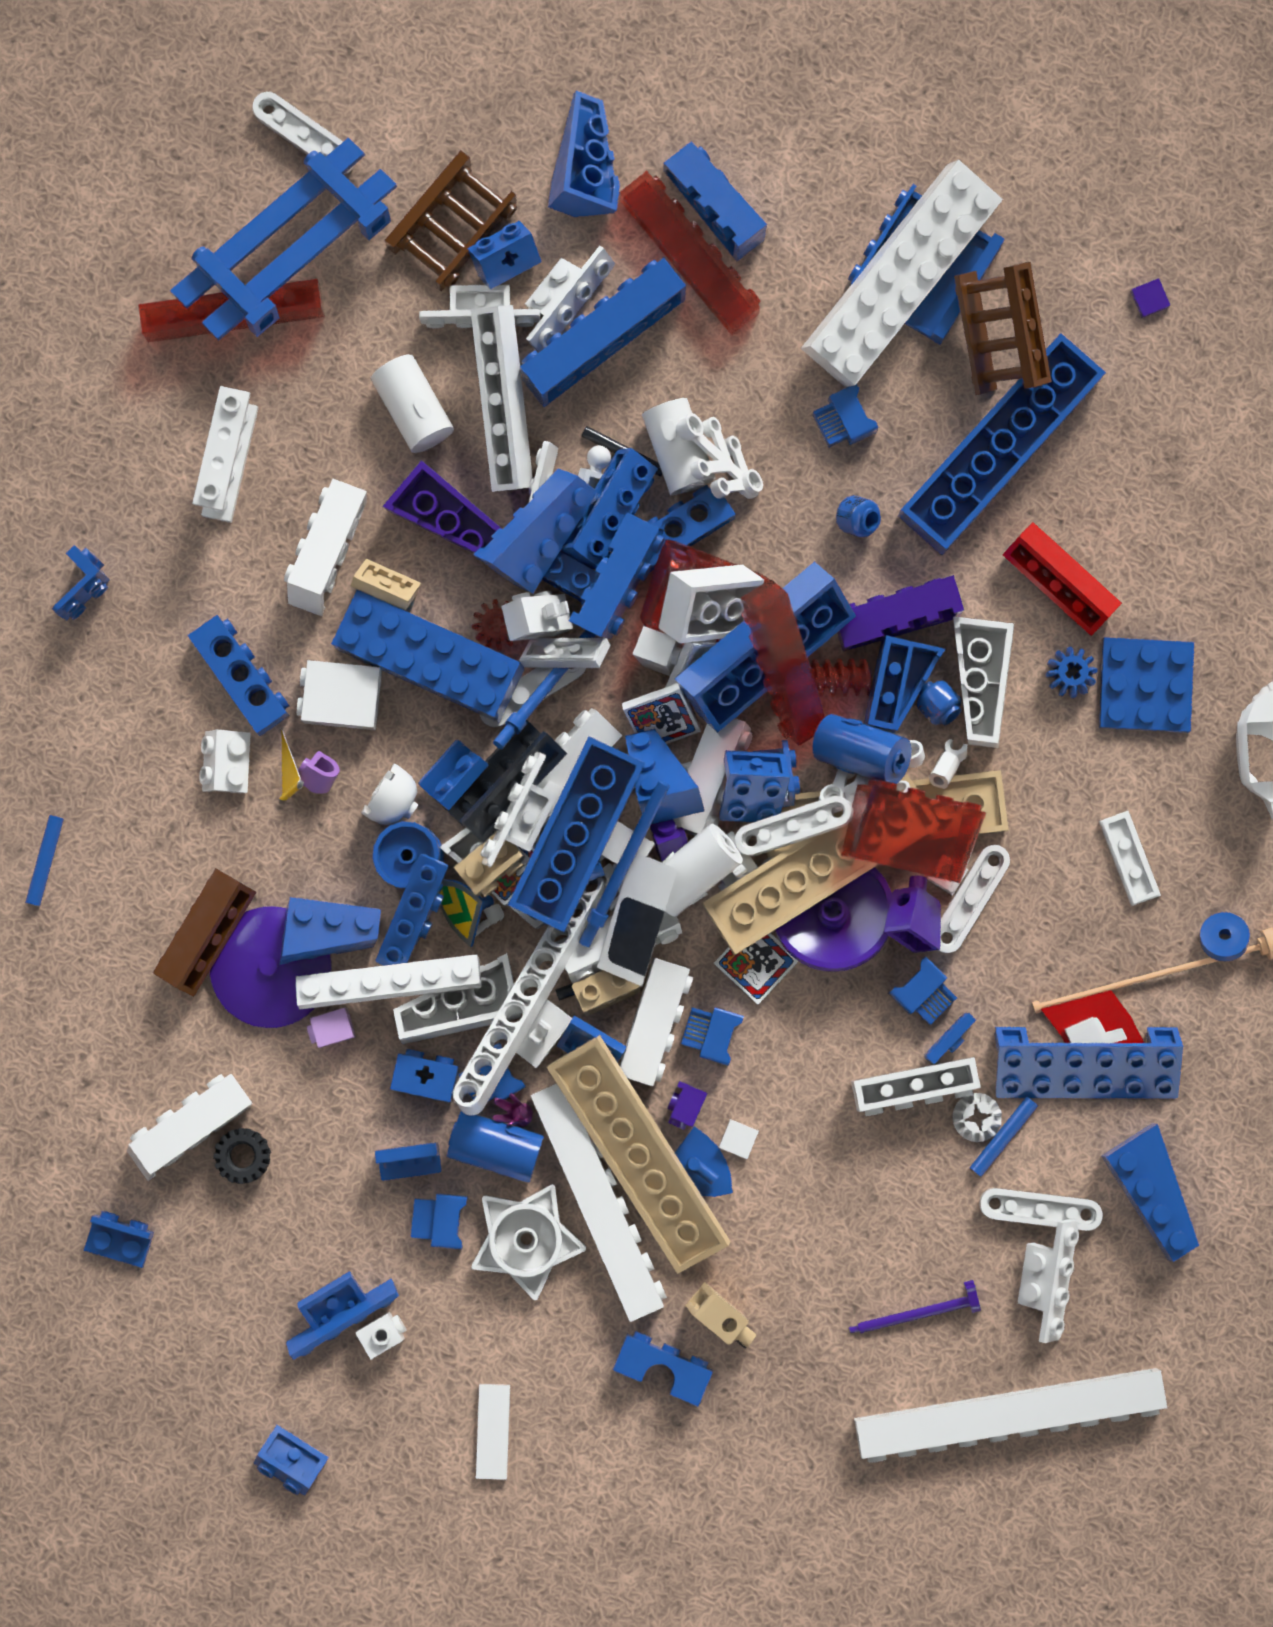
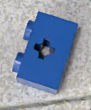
M520 221L506 225L501 231L490 237L482 238L475 245L467 248L478 277L490 290L542 262L532 233Z
M406 1049L405 1054L398 1053L390 1087L391 1090L452 1102L460 1067L453 1065L454 1059L436 1055L435 1061L423 1058L424 1052ZM425 1066H428L429 1072L433 1073L434 1077L433 1079H428L426 1084L422 1083V1077L417 1076L418 1070H424Z

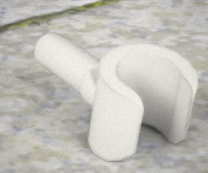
M499 904L484 909L487 919L478 925L476 936L490 925L504 918V913Z

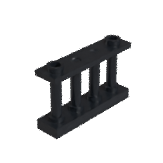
M526 720L527 725L519 734L515 733L503 749L497 748L485 760L489 764L487 768L450 810L443 807L482 843L496 831L494 825L499 814L502 811H507L511 803L508 800V796L515 783L520 785L525 775L522 772V768L528 756H534L535 752L546 755L532 783L538 786L568 754L545 731L540 733L528 720Z

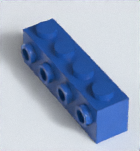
M632 448L617 450L594 488L598 491L561 551L587 567L597 569L600 561L605 556L610 557L611 553L608 551V547L626 513L634 515L640 506L638 502L643 493L647 492L653 485V476L658 468Z

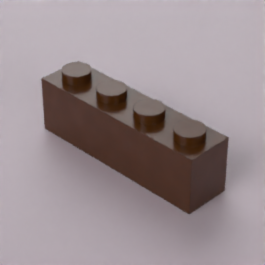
M215 868L179 930L175 933L164 955L160 958L153 974L173 987L194 997L257 892Z

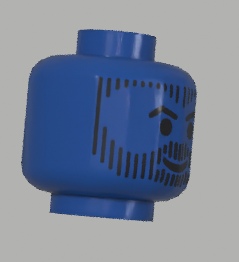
M852 495L846 497L837 508L836 522L839 529L844 533L865 538L874 533L880 525V509L870 499Z

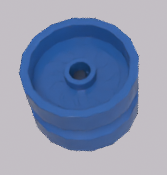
M402 821L388 826L379 834L373 847V862L377 873L385 882L397 888L405 889L421 854L444 863V851L440 848L442 846L440 839L433 831L415 822ZM406 850L413 853V857L409 861H405L406 856L404 852Z

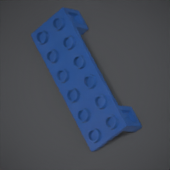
M995 1027V1042L998 1052L995 1087L997 1098H1026V1096L1028 1098H1178L1183 1044L1177 1027H1147V1043H1029L1026 1027Z

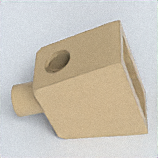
M706 1282L702 1284L685 1305L697 1320L728 1345L735 1340L743 1348H747L756 1337V1334L746 1326L749 1322L748 1319ZM731 1318V1322L726 1327L722 1325L726 1319Z

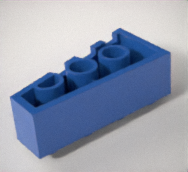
M691 141L663 163V171L737 262L765 240L767 224L729 183L725 174L720 169L717 170L710 162L711 159L707 152L701 146L697 148Z
M558 468L532 495L533 499L524 508L520 507L512 515L514 518L503 530L499 528L491 536L493 540L484 549L480 547L473 555L513 585L533 594L598 491L579 476Z
M627 512L608 547V551L612 552L609 558L605 556L600 561L595 570V578L597 579L595 585L591 584L589 588L586 587L581 596V605L583 606L579 614L573 611L568 621L603 638L612 639L613 635L618 636L625 623V619L622 616L626 608H632L637 599L638 592L635 590L640 580L645 581L652 566L649 564L653 553L657 554L664 543L665 537L662 536L664 530Z
M1151 1123L1101 1155L1167 1260L1174 1262L1199 1246L1158 1124Z

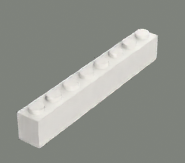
M557 1084L532 1094L531 1098L629 1321L632 1322L663 1308L662 1300L667 1298L660 1281L653 1282L649 1271L654 1270L648 1253L641 1254L637 1243L642 1241L635 1224L629 1226L624 1215L630 1212L623 1196L616 1198L612 1187L617 1185L611 1169L604 1170L600 1158L603 1157L594 1141H591L587 1130Z

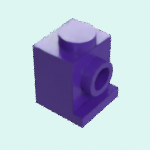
M673 819L650 825L655 849L661 863L672 852L676 853L688 843L683 827L677 828Z
M679 1081L677 1087L682 1090L680 1094L674 1092L667 1107L668 1110L672 1111L668 1123L685 1130L686 1125L693 1127L708 1093Z

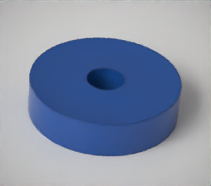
M1228 912L1216 913L1208 917L1202 924L1200 944L1203 951L1209 957L1218 961H1233L1241 957L1248 948L1249 928L1239 916ZM1222 934H1227L1230 936V938L1227 940H1223L1219 936Z

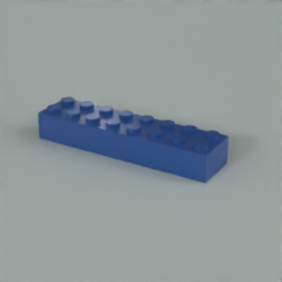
M1062 333L1046 349L1051 382L1034 388L1024 389L1023 379H1018L900 510L898 517L942 556L1105 375L1106 372Z

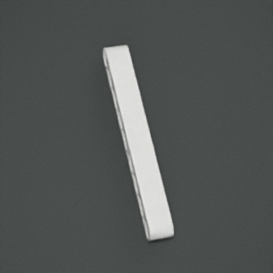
M602 877L588 883V885L597 884L598 887L592 892L584 891L576 908L582 910L583 913L577 918H571L566 931L563 932L549 925L454 1088L453 1097L464 1114L476 1115L487 1104L577 947L588 924L587 917L591 909L596 908L605 890ZM560 935L568 936L564 943H554L556 937ZM542 962H553V965L549 969H539V966ZM529 987L538 988V991L533 996L523 995ZM514 1013L523 1014L521 1020L516 1023L508 1021L509 1017ZM500 1039L508 1041L507 1045L502 1049L493 1048L494 1043ZM481 1067H492V1070L488 1075H478V1071ZM467 1093H477L474 1101L470 1103L462 1102L463 1097Z

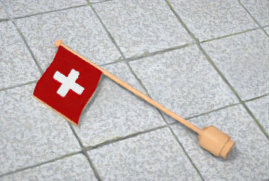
M1273 928L1262 930L1261 937L1257 938V945L1249 946L1244 954L1259 950L1262 956L1267 955L1269 960L1273 959ZM1209 957L1040 1004L1038 1001L1032 1002L1035 1014L1041 1013V1011L1060 1034L1064 1043H1070L1064 1030L1065 1028L1091 1017L1094 1018L1104 1043H1144L1131 1015L1112 990L1214 963L1218 960Z

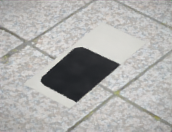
M636 853L625 875L597 968L637 985H643L678 872L677 868Z

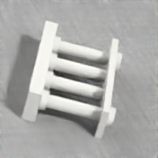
M223 386L219 388L192 503L193 505L203 507L202 517L232 523L258 413V406L248 404L250 392Z

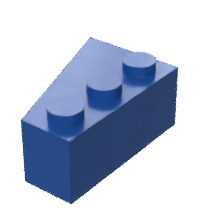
M885 636L880 643L863 724L890 733L898 731L945 649Z
M655 729L625 736L628 754L645 763L635 784L641 813H643L659 780L670 785L651 824L705 811L699 787Z
M290 897L286 909L279 965L301 959H314L328 954H341L373 948L378 939L381 909Z

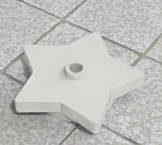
M551 1184L521 1202L488 1195L482 1197L489 1235L471 1266L472 1269L508 1273L533 1300H537L552 1267L586 1250V1246L559 1220L555 1185ZM522 1234H531L532 1242L529 1245L522 1244L520 1240Z

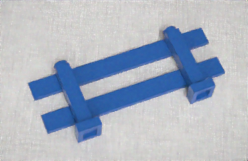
M349 137L326 157L321 152L312 151L305 157L303 162L309 172L214 253L204 246L198 248L191 257L196 263L197 268L174 286L170 292L187 309L215 285L228 300L202 322L203 326L219 341L242 320L246 319L249 330L258 337L280 318L276 305L269 299L272 294L357 221L361 233L368 240H371L391 222L388 207L381 200L397 187V184L380 168L360 187L356 188L343 174L361 160L365 153ZM327 189L340 204L244 285L231 270Z

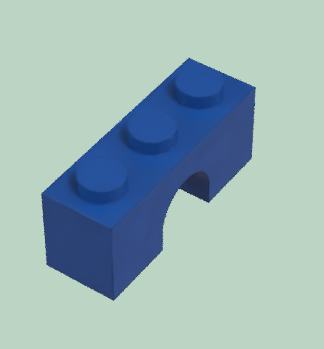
M635 1331L634 1335L627 1333L613 1370L642 1382L646 1371L651 1366L656 1364L665 1365L674 1374L670 1395L699 1407L713 1373L712 1369L707 1367L709 1362L694 1355L691 1356L690 1360L679 1355L680 1349L666 1343L663 1344L662 1348L651 1343L652 1337Z

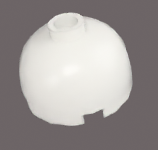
M394 763L391 772L388 770L373 792L372 800L368 806H364L361 814L372 821L384 825L395 824L403 816L409 819L418 806L414 802L417 787L412 776Z

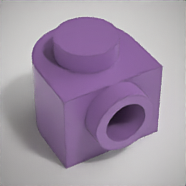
M320 751L311 760L306 758L298 769V773L301 775L300 778L304 782L303 786L313 793L320 794L330 791L340 771L338 764Z

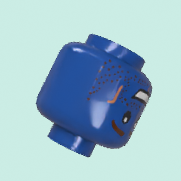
M942 680L935 683L929 681L923 685L917 700V708L934 725L943 724L945 726L954 721L962 710L960 708L961 697L948 683Z

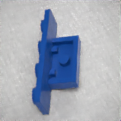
M421 854L418 857L376 957L377 963L383 966L408 963L418 941L421 938H427L433 925L429 921L432 911L437 913L444 899L440 892L443 888L441 883L448 869L447 864L425 854Z
M349 1271L297 1303L298 1309L311 1327L286 1342L290 1357L294 1360L300 1356L308 1355L316 1346L324 1341L336 1338L344 1329L353 1324L361 1323L369 1314L379 1308L389 1306L399 1296L393 1280L389 1279L365 1294Z

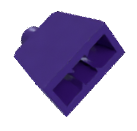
M919 875L909 878L908 888L895 889L892 892L884 927V933L913 953L940 950L941 904L939 900L926 892L928 879Z

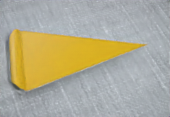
M281 729L282 796L279 799L288 800L302 788L304 782L300 778L283 730Z

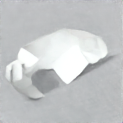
M1272 681L1267 686L1261 688L1260 692L1253 697L1252 703L1242 711L1240 720L1237 723L1236 749L1241 783L1250 792L1255 793L1264 801L1273 820V781L1258 782L1256 777H1253L1250 773L1247 735H1262L1273 740Z

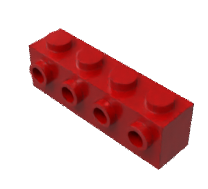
M1034 522L1002 554L1090 636L1122 604L1121 601Z

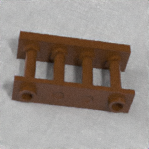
M462 150L459 151L384 240L386 247L395 255L400 249L402 251L407 250L439 276L435 281L436 287L441 292L446 286L448 288L454 286L460 278L459 270L471 257L467 248L475 245L480 239L488 237L502 219L508 221L517 210L515 205L517 203L516 194L511 191L505 199H502L471 174L470 157ZM457 182L460 184L464 182L496 208L485 222L452 196L453 192L450 190ZM438 204L448 207L477 231L467 244H464L433 219L432 211ZM419 227L422 229L426 227L458 253L447 267L414 241L415 237L412 235Z
M1031 262L1004 267L1005 276L978 280L976 271L954 276L955 291L960 306L975 395L997 390L996 382L1022 378L1024 389L1034 388L1051 382ZM1007 288L1010 306L983 310L980 292ZM1012 318L1015 332L1014 337L988 339L986 322ZM1018 349L1019 367L994 370L991 352Z

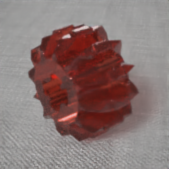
M493 599L492 609H489L486 603L481 604L482 610L485 612L484 615L479 612L474 613V618L481 622L472 624V630L481 631L475 636L477 642L487 637L485 647L491 648L493 641H495L497 651H502L501 641L505 640L509 647H512L514 644L509 639L506 624L500 627L499 632H495L493 627L489 628V625L494 624L495 618H500L501 623L505 621L502 608H499L498 600Z

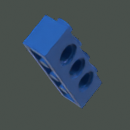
M705 485L692 494L694 498L684 504L683 501H679L667 510L669 514L663 518L658 519L654 517L648 520V523L663 529L662 536L665 537L660 551L657 554L653 553L649 564L652 565L650 572L733 521L736 514L726 498H716L711 488ZM694 509H702L706 512L707 518L702 522H696L691 518L690 513ZM672 524L679 526L682 530L681 535L676 538L667 536L665 533L667 526Z
M216 615L187 636L259 736H262L290 716L285 710L290 705L280 691L274 694L268 685L273 681L263 667L257 670L251 660L255 658L254 654L246 643L239 645L234 635L238 632L227 618L222 621ZM222 643H230L232 647L230 654L226 657H219L217 655V648ZM240 667L248 668L249 675L247 679L241 682L235 681V671ZM258 691L265 692L266 701L260 706L252 705V695Z

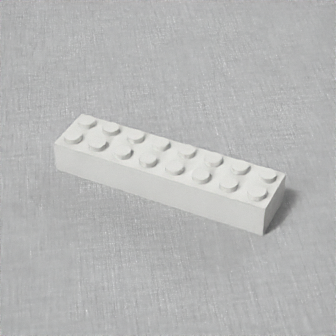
M960 160L947 164L801 349L844 387L855 386L1003 199Z

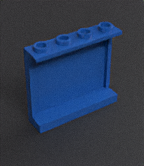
M912 184L908 192L902 190L894 204L898 207L893 216L887 215L879 228L882 232L881 236L877 241L873 239L870 241L863 254L867 257L862 266L856 264L849 275L850 286L922 197V195L915 192L916 185ZM978 230L904 324L941 345L961 313L958 296L955 291L954 276L976 271L978 280H981L1005 239L996 233L990 237Z

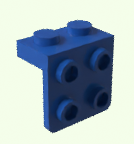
M75 545L66 554L86 576L52 608L58 616L66 621L70 617L73 620L78 618L86 610L84 604L92 597L94 599L99 598L108 589L106 583L110 581L100 570L104 564L87 548L81 551Z

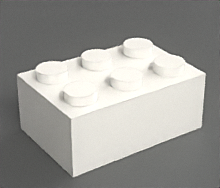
M744 565L670 572L659 629L680 644L722 639L758 609L764 579Z

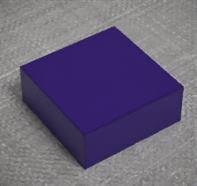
M1159 278L1135 287L1130 291L1141 318L1170 307V302Z

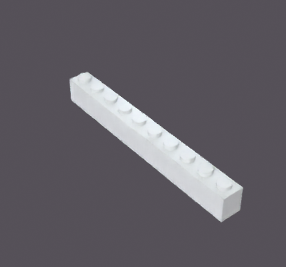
M1153 1368L854 1418L860 1456L862 1459L868 1458V1462L871 1463L886 1460V1455L898 1453V1457L914 1456L917 1454L916 1450L928 1448L929 1452H940L947 1450V1445L959 1443V1447L974 1446L978 1444L977 1440L989 1438L990 1442L1004 1441L1008 1439L1007 1435L1020 1433V1437L1038 1435V1429L1050 1428V1432L1065 1431L1069 1429L1068 1424L1080 1423L1081 1427L1095 1426L1099 1424L1098 1419L1111 1418V1422L1125 1421L1129 1419V1414L1140 1412L1142 1417L1155 1416L1160 1414L1159 1409L1167 1408L1161 1371Z

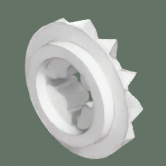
M973 1093V1095L963 1097L958 1101L953 1111V1123L955 1129L963 1138L973 1142H983L995 1136L1001 1126L1002 1112L997 1102L988 1095ZM974 1104H976V1108H978L980 1113L990 1114L989 1117L981 1120V1131H979L976 1122L965 1121L966 1118L974 1115Z

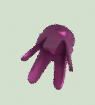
M512 1093L509 1096L514 1103L501 1098L494 1099V1103L504 1109L507 1114L494 1115L493 1120L509 1122L507 1125H516L518 1127L527 1126L531 1122L533 1117L531 1107L526 1103H521Z

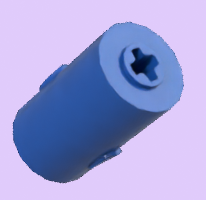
M829 714L818 725L813 739L812 751L814 758L818 761L835 766L841 771L858 774L887 785H896L904 777L909 767L912 747L910 741L905 737L863 724L860 720Z
M461 1111L450 1135L446 1158L530 1183L544 1135L479 1115H467Z

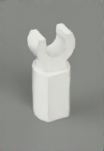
M949 739L946 741L945 752L941 754L929 776L930 783L933 786L942 789L948 787L960 762L967 757V744H963L959 750H953V740Z

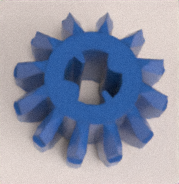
M1072 647L1066 648V656L1058 650L1055 653L1057 661L1050 659L1047 662V665L1055 670L1047 671L1045 677H1055L1056 680L1049 687L1054 689L1059 684L1061 686L1058 692L1059 696H1064L1067 689H1069V696L1071 699L1077 697V689L1081 694L1085 695L1088 693L1086 685H1095L1096 680L1089 675L1096 674L1098 669L1088 667L1094 660L1092 656L1086 660L1082 659L1085 652L1084 649H1080L1076 656H1074ZM1068 665H1070V669L1075 667L1078 670L1075 674L1076 679H1073V676L1070 678L1066 676L1065 673L1068 671Z

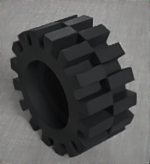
M240 1128L231 1130L220 1138L221 1140L215 1146L216 1152L213 1153V1159H215L216 1164L214 1165L220 1171L222 1177L227 1178L232 1183L245 1184L259 1179L267 1171L271 1161V1150L268 1147L267 1140L261 1136L262 1134L252 1129ZM239 1144L250 1146L254 1152V1160L246 1168L237 1167L231 1160V1152Z

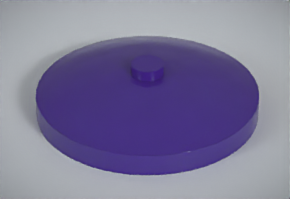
M874 867L775 929V932L785 950L797 961L808 967L828 972L846 971L859 967L879 953L889 938V935L884 933V927L892 892L885 878Z
M268 906L246 911L210 970L213 990L220 1003L234 1017L253 1026L279 1028L294 1024L308 1016L316 1007L299 1009L297 1006L296 976L332 972L331 954L318 956L314 959L307 958L290 961L287 964L279 965L287 908Z

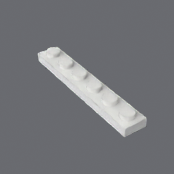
M478 955L296 976L297 1006L299 1009L481 987Z

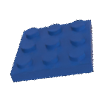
M1104 637L1102 644L1099 728L1190 733L1194 642Z

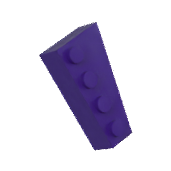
M422 460L382 506L387 511L472 553H475L480 547L484 549L493 540L491 536L499 528L502 529Z
M952 575L943 579L930 580L925 582L924 585L915 588L913 586L897 590L896 594L884 597V595L874 596L867 599V603L856 606L855 603H850L856 617L837 633L844 652L879 642L885 636L896 637L954 620L953 617H960L964 611L955 577Z

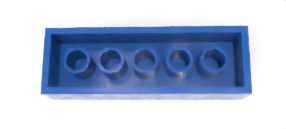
M665 258L658 262L656 260L649 262L641 270L643 274L635 280L629 278L618 287V293L610 299L608 296H605L594 305L593 308L595 310L586 317L584 314L578 316L571 322V328L562 335L560 332L556 333L546 342L547 346L539 353L535 350L522 360L523 365L520 366L522 380L543 407H546L685 301L686 285Z
M814 561L679 674L675 680L698 715L718 733L854 619L856 615L835 578Z
M356 590L331 643L342 653L373 667H380L386 673L500 723L525 670L521 662L359 590Z
M588 736L508 906L563 932L566 931L645 766L644 762Z

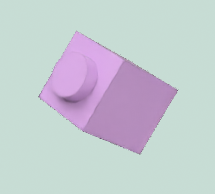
M348 1008L310 1018L311 1025L307 1026L311 1043L317 1042L318 1048L356 1037Z

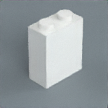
M307 660V668L301 669L300 686L305 687L303 698H298L297 715L301 716V721L305 724L376 730L382 676L381 668Z

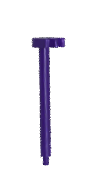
M974 1281L964 1282L967 1293L966 1297L857 1323V1326L849 1327L850 1333L873 1331L970 1307L972 1313L979 1312L981 1308Z

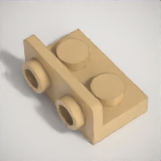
M366 559L353 576L351 587L406 611L407 608H412L421 583Z
M493 834L489 839L493 840L495 834ZM506 840L492 867L481 863L484 858L481 856V851L486 841L454 867L472 889L471 891L475 896H479L482 893L485 897L488 896L499 886L497 880L503 875L507 874L510 877L523 867L520 861L525 856L516 845Z
M604 970L572 984L574 993L586 1017L641 992L639 985Z

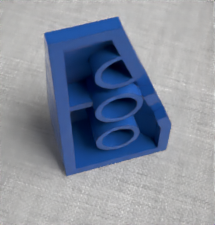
M577 90L573 94L551 181L548 208L573 217L612 214L617 211L620 183L618 176L614 174L612 164L615 160L613 151L609 150L607 140L609 129L603 100Z

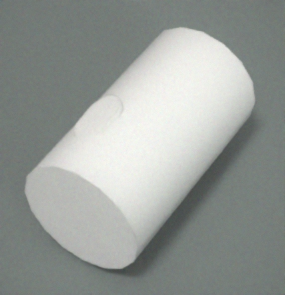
M403 355L395 358L373 373L371 381L412 453L428 450L452 434L454 427L413 355Z
M687 398L665 402L642 414L670 495H678L699 489L716 479L714 474H710L701 480L694 478L690 470L691 464L700 459L709 461L708 455L693 440H682L676 432L678 421L692 413Z
M708 825L676 853L672 852L662 862L678 869L665 910L668 914L678 916L690 905L708 895V890L742 864L743 859L737 847L716 825Z

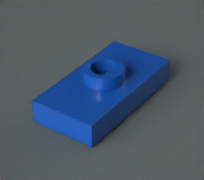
M963 1013L924 1054V1058L931 1064H935L947 1050L953 1053L964 1042L961 1036L976 1019L970 1013Z

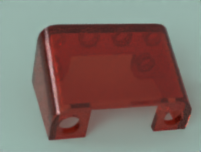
M869 780L868 785L857 784L852 805L853 817L847 827L841 856L907 870L943 881L961 883L987 814L981 811L982 805L966 801L964 803L954 801V798L937 794L935 799L925 797L926 791L908 787L907 792L897 790L898 784L887 781Z

